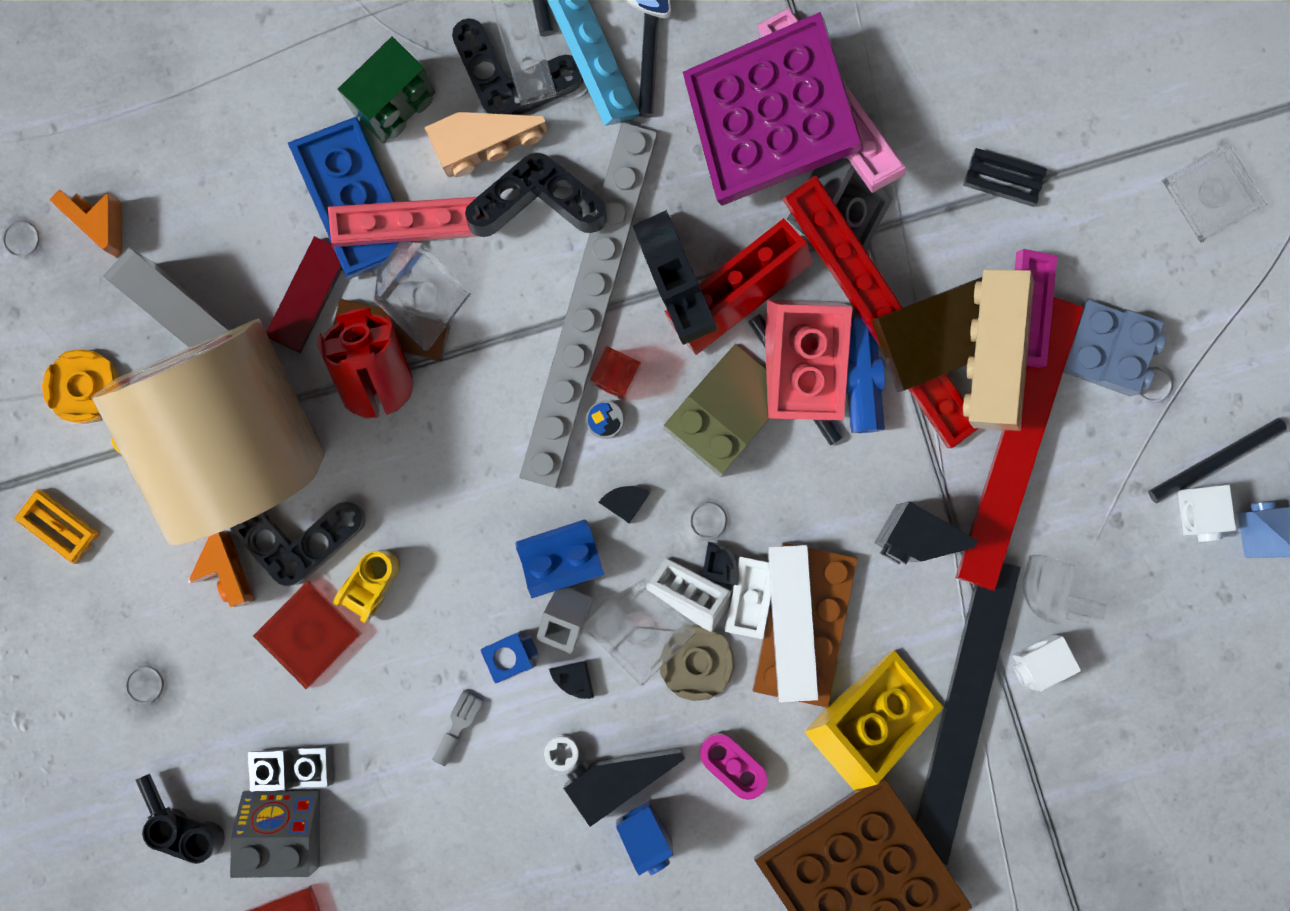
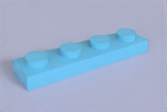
M548 0L604 126L633 121L640 114L589 1Z

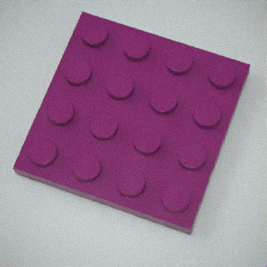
M821 12L682 72L716 200L721 206L864 149L826 22Z

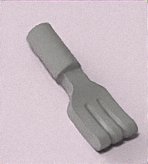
M463 690L450 716L452 727L449 733L444 735L432 759L434 762L442 766L447 765L459 741L458 736L463 728L469 727L473 723L484 702L483 699L476 698L475 695H470L469 692Z

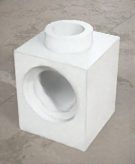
M1230 485L1178 491L1183 535H1197L1198 542L1222 540V532L1236 531Z
M1052 634L1013 654L1017 665L1013 666L1018 680L1024 687L1029 686L1030 689L1038 692L1081 671L1063 636Z

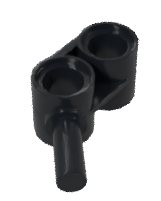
M150 773L135 780L150 813L142 831L143 840L148 847L194 864L206 861L221 850L224 845L225 835L218 824L209 821L201 823L187 818L185 813L179 809L165 808ZM161 821H166L172 827L171 838H167L161 833ZM197 833L207 838L209 843L207 851L197 846L195 840Z

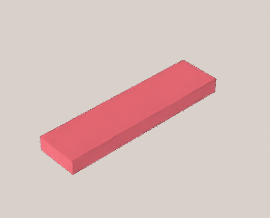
M477 197L328 207L332 247L476 237L469 230L465 211L467 206Z

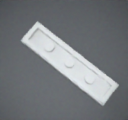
M807 545L768 547L778 701L780 703L818 700Z

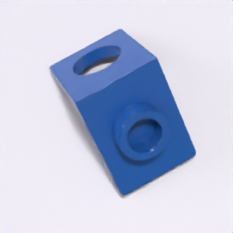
M522 630L480 650L494 683H499L520 672L533 669L537 665L534 658L539 656L531 636L524 637ZM500 648H509L515 653L516 662L511 669L502 670L496 666L494 655Z

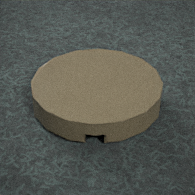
M699 625L684 626L673 632L663 644L659 657L660 674L667 687L677 696L691 701L709 700L720 693L731 681L735 667L733 651L726 638L715 629L713 632H710Z

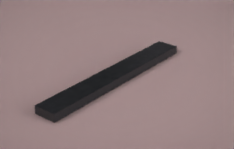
M1007 563L1002 565L995 590L990 591L974 585L916 818L917 825L944 865H948L1021 569L1019 566Z

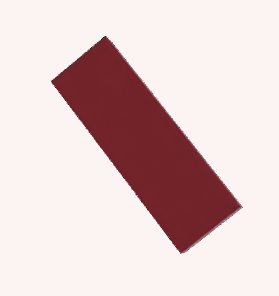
M315 236L313 237L266 331L269 339L296 352H302L343 270L332 244Z

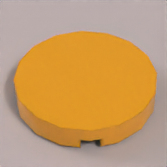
M84 349L64 352L58 356L59 359L54 364L49 365L44 373L42 382L44 401L58 417L65 421L79 424L97 422L102 417L91 397L118 378L119 373L110 360L97 352Z

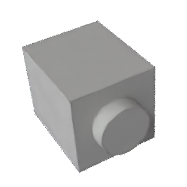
M567 587L555 591L543 613L536 640L572 654L586 625L594 598Z

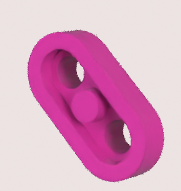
M714 733L703 740L700 746V758L703 765L736 796L751 800L759 797L764 792L767 786V775L764 768L730 736L723 733ZM717 745H721L726 749L724 757L716 759L711 755L712 749ZM749 771L754 774L752 783L743 784L740 781V776L743 772Z

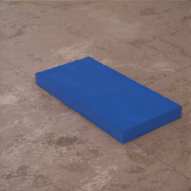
M357 116L288 142V146L330 241L328 207L395 202ZM413 241L333 247L347 280L416 252Z

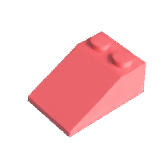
M767 300L765 349L768 418L844 420L852 318L851 306L841 302Z

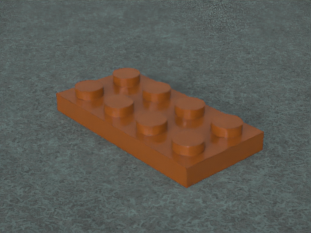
M782 543L781 547H784V546H798V545H793V544H788V543ZM807 548L818 700L798 702L828 708L858 558ZM770 599L752 691L778 697L772 604Z

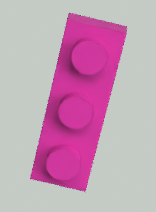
M1022 249L1016 252L1014 270L1031 271L1034 279L1027 366L1042 368L1047 366L1057 256Z

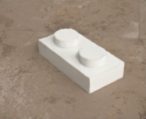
M739 557L737 564L739 583L738 585H733L725 632L763 639L771 599L769 562Z

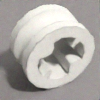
M563 734L550 739L544 751L546 763L556 771L569 770L575 765L579 756L577 742L569 735ZM560 742L567 744L566 749L571 747L573 755L567 756L565 763L557 762L558 756L553 758L551 750H556Z

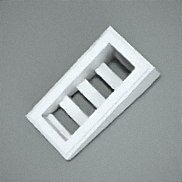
M666 557L646 585L648 591L710 632L714 631L729 607L732 592ZM672 574L676 578L668 588L664 586V583ZM684 583L688 587L683 593V595H681L677 592ZM697 592L701 596L697 602H694L691 599ZM709 601L714 604L711 609L706 608Z

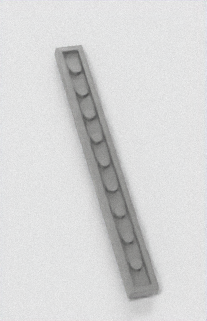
M621 122L600 195L606 207V224L599 231L589 233L519 476L521 479L557 488L656 142L657 132Z

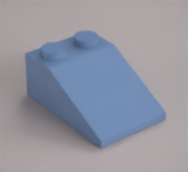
M1288 499L1289 507L1276 508L1275 501L1251 504V512L1238 513L1245 558L1290 557V499Z

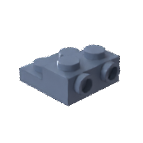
M1091 300L1083 302L1082 307L1084 308L1063 373L1129 397L1139 394L1141 389L1146 390L1150 386L1155 372L1153 368L1149 367L1153 354L1158 355L1166 342L1167 335L1161 332L1164 322L1131 310L1121 312Z

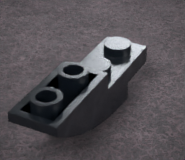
M667 210L633 225L645 260L681 343L685 345L718 330Z

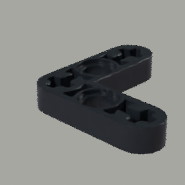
M470 18L462 19L453 28L452 37L455 47L485 113L521 115L574 92L582 84L583 77L573 56L566 54L506 78L485 29L480 22ZM466 31H471L473 35H476L475 41L480 52L474 55L469 43L464 40V33ZM481 62H489L493 64L495 70L491 77L480 79L474 74L475 67ZM566 66L569 71H573V79L566 81L564 77H559L561 75L560 68ZM550 73L551 80L557 78L553 80L554 89H549L548 80L544 74ZM538 80L543 85L541 94L537 97L526 96L522 89L527 81ZM516 87L518 98L522 102L517 105L510 90ZM495 96H500L502 100H506L504 102L505 109L499 111L496 106L490 107L494 104L493 98Z
M531 153L521 159L467 206L465 216L472 234L479 237H488L499 231L533 200L539 197L578 230L584 233H594L602 229L606 224V207L604 201L549 156L543 153ZM559 187H569L573 190V193L567 198L561 199L553 195V192ZM507 189L520 191V195L514 200L508 201L500 197ZM582 209H584L587 213H592L596 211V215L593 217L592 215L587 214L583 217ZM489 215L490 219L487 221L483 218L477 220V216L487 217Z
M341 502L333 506L293 542L286 537L266 512L250 519L251 522H258L259 518L262 520V523L252 528L245 521L230 529L274 581L283 586H294L307 579L363 529L366 519L364 511L357 504ZM342 510L348 513L354 511L355 515L352 518L354 526L351 528L344 525L335 533L340 535L341 539L337 541L334 533L325 528L324 525L328 522L330 527H335L342 520L340 515ZM249 528H251L250 531H249V532L247 533V535H246V533H245L244 531L247 530V529H249ZM263 530H269L275 537L274 546L267 552L261 551L256 545V537ZM316 533L323 534L328 540V548L321 555H316L309 549V540ZM283 547L286 548V552L280 554L286 562L296 561L298 564L294 569L297 574L295 578L282 575L285 566L279 559H274L272 563L269 561V558L279 554Z

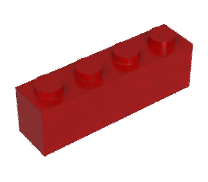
M784 218L699 284L718 330L686 344L695 355H698L813 265L807 242ZM665 310L664 312H665V314H666L668 320L670 321V323H671L673 329H674L675 332H676V329H675V327H674V325H673V322H672V320H671V318H670V315H669L668 311Z

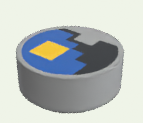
M599 401L593 404L587 412V427L598 438H613L623 427V413L611 401Z

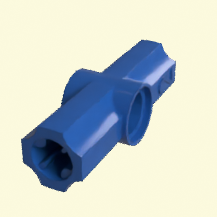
M860 317L852 318L846 385L851 433L862 434L884 431L882 391H884L885 372L883 360L878 357L877 342Z

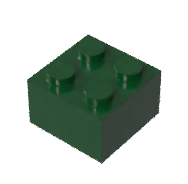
M393 36L337 89L352 113L383 144L389 138L394 139L400 135L407 125L406 121L414 113L423 112L431 104L432 96L436 93L425 68Z

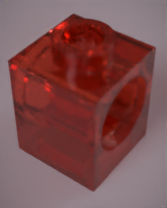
M606 346L590 378L591 385L622 401H626L641 370V362Z

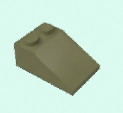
M734 344L664 424L663 430L721 477L770 419L768 418L766 369L739 346Z

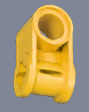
M387 550L371 551L365 554L360 559L351 576L338 591L333 604L338 607L341 605L361 616L360 621L367 624L380 607L384 595L399 573L400 563L397 556ZM376 557L382 558L387 564V572L382 578L374 575L371 569L372 562Z

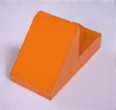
M60 189L49 199L102 250L116 258L122 253V205L120 200L106 193L92 206L78 193L71 197Z
M222 531L209 536L190 575L189 583L202 582L218 575L220 581H217L219 595L224 602L229 603L230 607L243 606L255 601L230 532Z

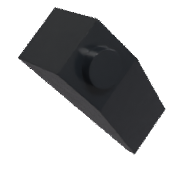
M681 748L596 760L589 766L584 761L566 774L569 780L565 782L563 789L589 827H591L685 760V754Z

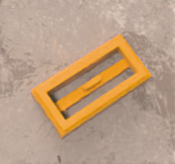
M36 489L13 518L72 564L79 563L82 559L80 556L83 552L89 550L91 547L90 543L100 535L98 531L42 489ZM39 501L84 534V536L80 538L38 506L37 503ZM29 513H34L76 545V547L71 550L28 517Z

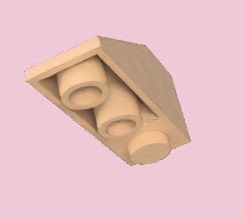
M457 112L424 127L447 177L453 175L455 177L465 176L475 169V165L489 160V162L498 161L506 157L510 149L521 144L523 147L534 145L543 138L542 135L548 133L543 116Z

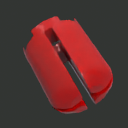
M369 308L354 309L336 316L338 323L330 328L324 337H322L320 332L317 340L319 352L344 407L353 414L365 419L379 417V407L374 398L376 393L386 415L398 411L410 399L414 384L412 373L389 316L386 314V319L381 315L371 314Z

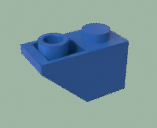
M649 800L616 819V829L639 876L646 871L653 875L670 864L668 858L673 856L672 839Z

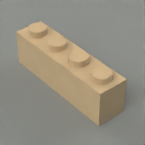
M983 269L982 282L976 281L974 303L980 305L979 318L972 319L971 342H976L975 356H969L967 363V379H973L971 394H965L963 415L964 417H969V423L973 428L1021 431L1034 279L1031 271Z

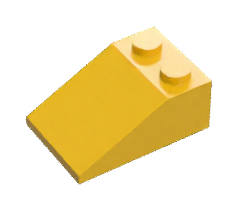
M893 650L835 699L828 708H825L804 733L853 790L877 785L944 707L896 651Z

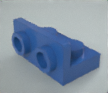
M585 519L519 540L515 543L531 599L605 575L588 521Z

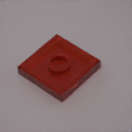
M306 581L253 637L305 689H309L362 633L310 581Z

